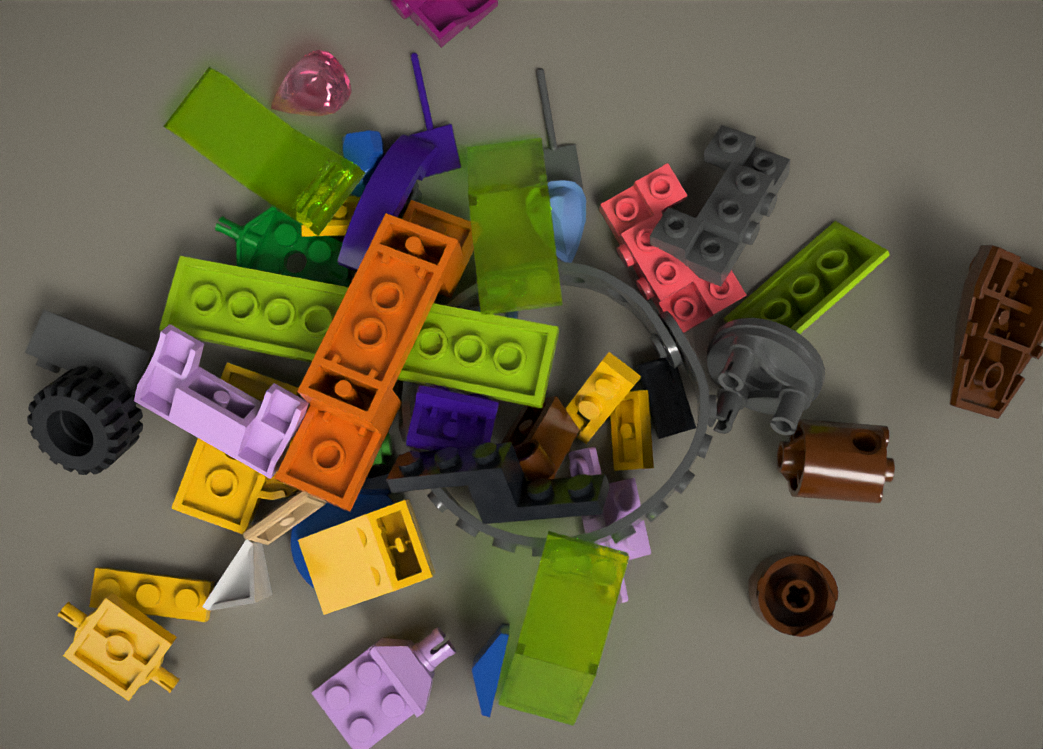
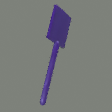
M412 53L410 57L427 131L409 136L433 144L438 149L424 176L426 178L462 167L452 124L438 128L433 126L417 53Z

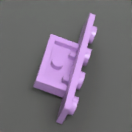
M595 447L569 452V469L572 477L580 474H601ZM635 478L609 483L610 488L603 513L581 516L585 534L604 528L641 506ZM644 520L634 526L636 534L618 544H615L613 539L597 544V552L589 554L595 576L594 587L599 595L601 604H621L628 601L621 562L651 554Z

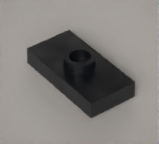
M659 358L636 365L637 373L641 376L642 389L648 390L650 415L657 438L661 439L695 429V421L678 367L673 368L666 358Z

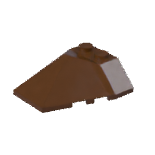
M980 245L976 256L969 266V273L964 283L956 318L949 404L957 408L999 419L1025 381V378L1020 376L1026 365L1032 357L1039 360L1043 354V347L1040 346L1043 342V270L1020 261V256L997 246Z

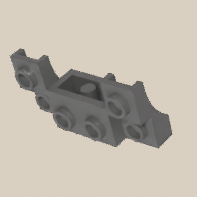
M721 125L704 151V161L726 172L697 218L668 207L650 235V245L669 253L683 262L700 279L721 287L747 244L751 246L755 242L763 216L769 217L773 212L777 202V193L789 175L791 159L757 148L755 136Z

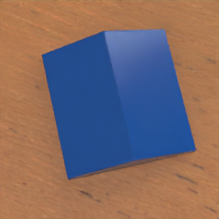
M502 623L474 657L471 670L483 716L490 717L509 638V624Z

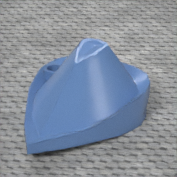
M566 180L550 181L530 191L526 199L527 217L534 232L548 249L562 262L572 263L586 222V197L582 188L575 182Z

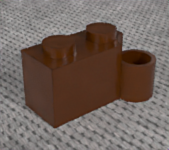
M552 396L544 399L543 408L524 405L501 443L512 442L526 481H534L540 478L554 479L562 461L571 449L579 428L558 397Z

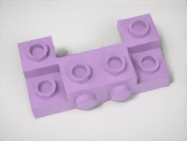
M169 324L161 331L154 355L137 384L134 402L271 479L278 471L288 451L290 442L304 419L309 402L275 383L266 391L263 402L255 399L199 367L204 343Z

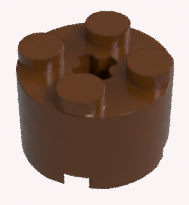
M790 552L771 555L756 567L748 580L749 599L754 612L764 623L781 633L799 637L813 635L824 629L834 615L836 601H838L836 581L823 564L810 557ZM791 586L799 589L794 593L795 601L786 599Z

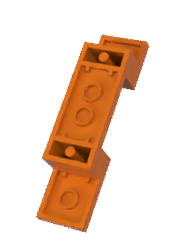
M414 200L410 201L402 219L387 213L385 214L297 391L309 402L310 406L275 475L276 480L344 510L351 511L401 406V401L393 391V387L437 295L441 294L452 298L483 232L481 225Z

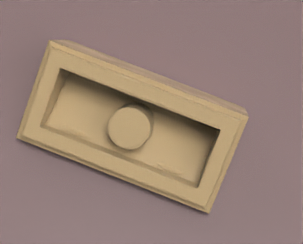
M299 490L258 519L243 533V536L247 540L269 545L323 507L327 502Z

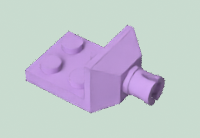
M436 627L431 634L416 644L411 640L381 638L317 687L311 694L352 749H369L413 714L418 718L424 713L430 697L435 674L434 669L449 656H453L456 653V649L451 641L448 640L438 649L433 650L446 637L439 627Z

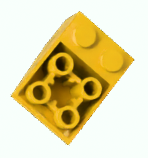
M410 499L389 505L298 540L324 615L433 577L436 573Z

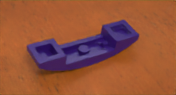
M403 134L390 147L372 174L351 218L337 261L340 266L357 272L385 214L387 213L395 217L399 216L417 179L423 180L438 151L437 146Z

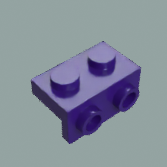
M420 385L416 393L406 446L434 451L445 447L461 448L479 446L480 444L490 442L499 403L479 394L463 395L450 392L447 388L439 385H430L428 387Z

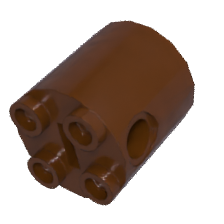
M799 419L797 429L794 434L790 435L789 442L780 441L777 470L788 481L789 492L792 497L881 503L884 482H891L893 480L895 470L893 458H887L886 448L889 443V429L883 425Z

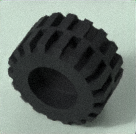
M85 365L68 370L39 391L33 397L34 400L29 404L28 410L31 414L27 416V421L33 427L30 431L32 438L38 441L40 444L38 448L42 453L46 452L50 456L49 460L56 465L60 463L63 465V469L69 472L76 470L79 475H87L90 472L94 475L109 468L140 438L138 434L143 430V423L139 421L143 417L142 409L136 407L137 403L134 402L135 394L131 395L127 390L129 387L123 381L121 383L118 382L116 375L109 371L104 374L101 368L95 366L88 369Z

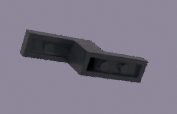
M487 442L479 446L445 447L441 450L425 452L409 451L399 454L386 479L392 493L467 485L483 524L599 515L603 513L610 488L606 474H580L574 477L540 478L534 481H526L512 442L497 444Z

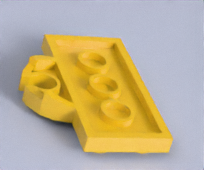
M228 362L221 376V379L261 402H263L266 391L274 383L296 396H300L297 392L298 387ZM198 438L171 509L243 534L252 525L261 498L278 500L290 497L299 490L275 479V475L271 479Z

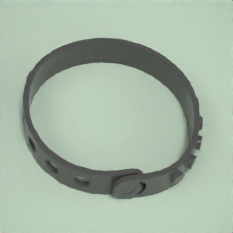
M562 261L533 262L507 268L485 277L461 292L446 306L479 311L482 300L492 293L508 295L516 291L543 285H565L586 288L608 296L630 310L644 324L651 334L650 342L660 358H666L673 368L683 364L694 386L697 399L698 423L691 446L669 480L640 507L604 528L572 537L538 538L513 534L488 524H483L481 520L465 510L446 488L431 489L427 496L442 513L449 509L457 516L459 520L455 525L471 536L476 537L479 531L493 537L492 546L512 553H515L517 546L532 549V557L556 558V551L572 550L574 556L597 552V544L613 539L615 544H618L636 534L634 526L646 518L653 522L669 508L665 501L675 490L680 494L685 491L695 477V474L690 471L697 456L705 459L713 436L706 434L708 419L716 418L717 415L716 395H709L705 372L698 357L679 325L668 311L657 315L652 306L634 288L600 269ZM400 381L398 387V398L401 401L403 418L399 420V431L403 442H406L417 389L421 385L406 381ZM409 446L410 451H418V452H425V451H427V450H424V449H419V448H414V447H410V446Z

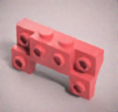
M667 163L635 181L632 187L601 203L599 211L620 245L616 248L620 259L627 268L632 266L639 279L636 280V285L644 299H652L660 314L668 311L682 332L685 333L747 295L732 270L720 287L700 279L683 262L669 253L650 245V235L663 216L662 213L668 207L671 208L687 198L686 192Z

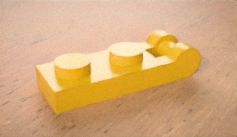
M608 352L565 408L579 428L577 438L585 444L590 441L641 377L610 352ZM579 411L585 418L589 419L590 421H586L583 417L577 414V412Z

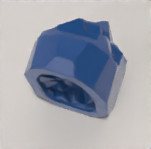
M368 130L349 133L342 138L346 174L352 196H362L372 174L385 155L382 136L377 131Z

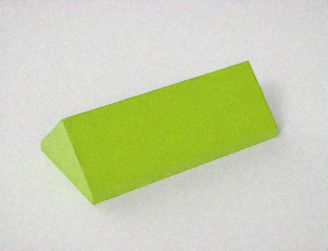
M834 221L723 319L725 323L741 318L765 319L780 323L801 334L889 257V251L839 222Z

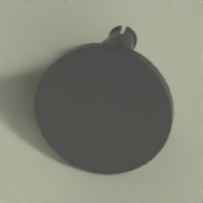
M741 318L722 325L714 333L707 348L708 370L714 383L719 388L716 395L717 415L716 418L708 419V426L711 428L716 419H719L713 430L723 434L729 433L739 410L746 407L757 412L774 415L770 425L777 433L782 435L794 434L803 411L807 410L811 402L817 398L824 384L825 367L821 356L802 335L777 322L759 318Z

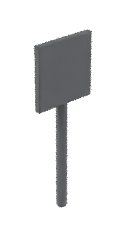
M540 68L537 70V77L550 148L531 151L537 187L550 181L566 180L575 182L583 189L576 144L557 147L545 73Z

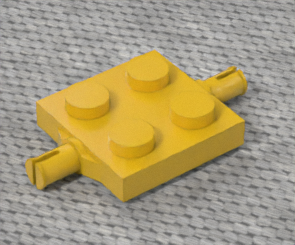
M113 592L104 599L98 609L89 615L76 608L70 602H67L57 615L77 628L74 641L63 656L129 701L138 688L148 683L150 679L169 693L179 682L180 678H177L161 666L165 653L177 637Z

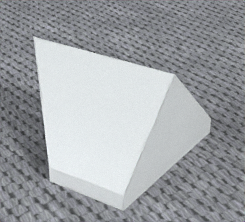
M245 540L203 604V608L211 611L253 604L272 595L262 543Z

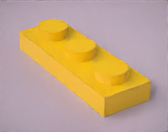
M97 567L94 572L89 607L99 608L104 599L113 592L143 614L206 622L210 618V611L202 606L213 591L215 581Z

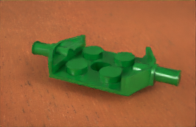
M273 206L246 225L241 226L224 216H221L218 221L231 229L216 223L215 231L235 239L238 267L349 287L353 280L351 278V269L340 266L337 262L342 242L330 236L302 237L301 222L278 211ZM296 253L305 255L307 260L305 268L297 273L290 272L287 268L288 258Z

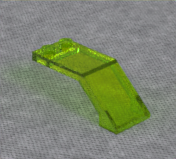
M211 67L205 71L163 126L250 192L317 236L324 230L366 174L358 165L292 128L243 91L233 80Z
M542 138L467 147L468 200L481 314L489 315L562 306Z
M548 531L518 642L510 666H508L498 705L574 726L596 677L628 564L629 553Z

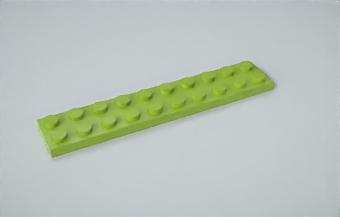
M180 256L159 330L162 331L171 324L197 340L312 362L349 287ZM433 303L397 380L426 386L439 385L451 391L479 394L492 399L543 408L560 330L557 326Z

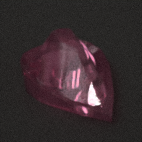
M322 50L309 52L290 69L275 95L271 109L308 116L334 114L350 98L352 93L350 80L343 66L329 52Z

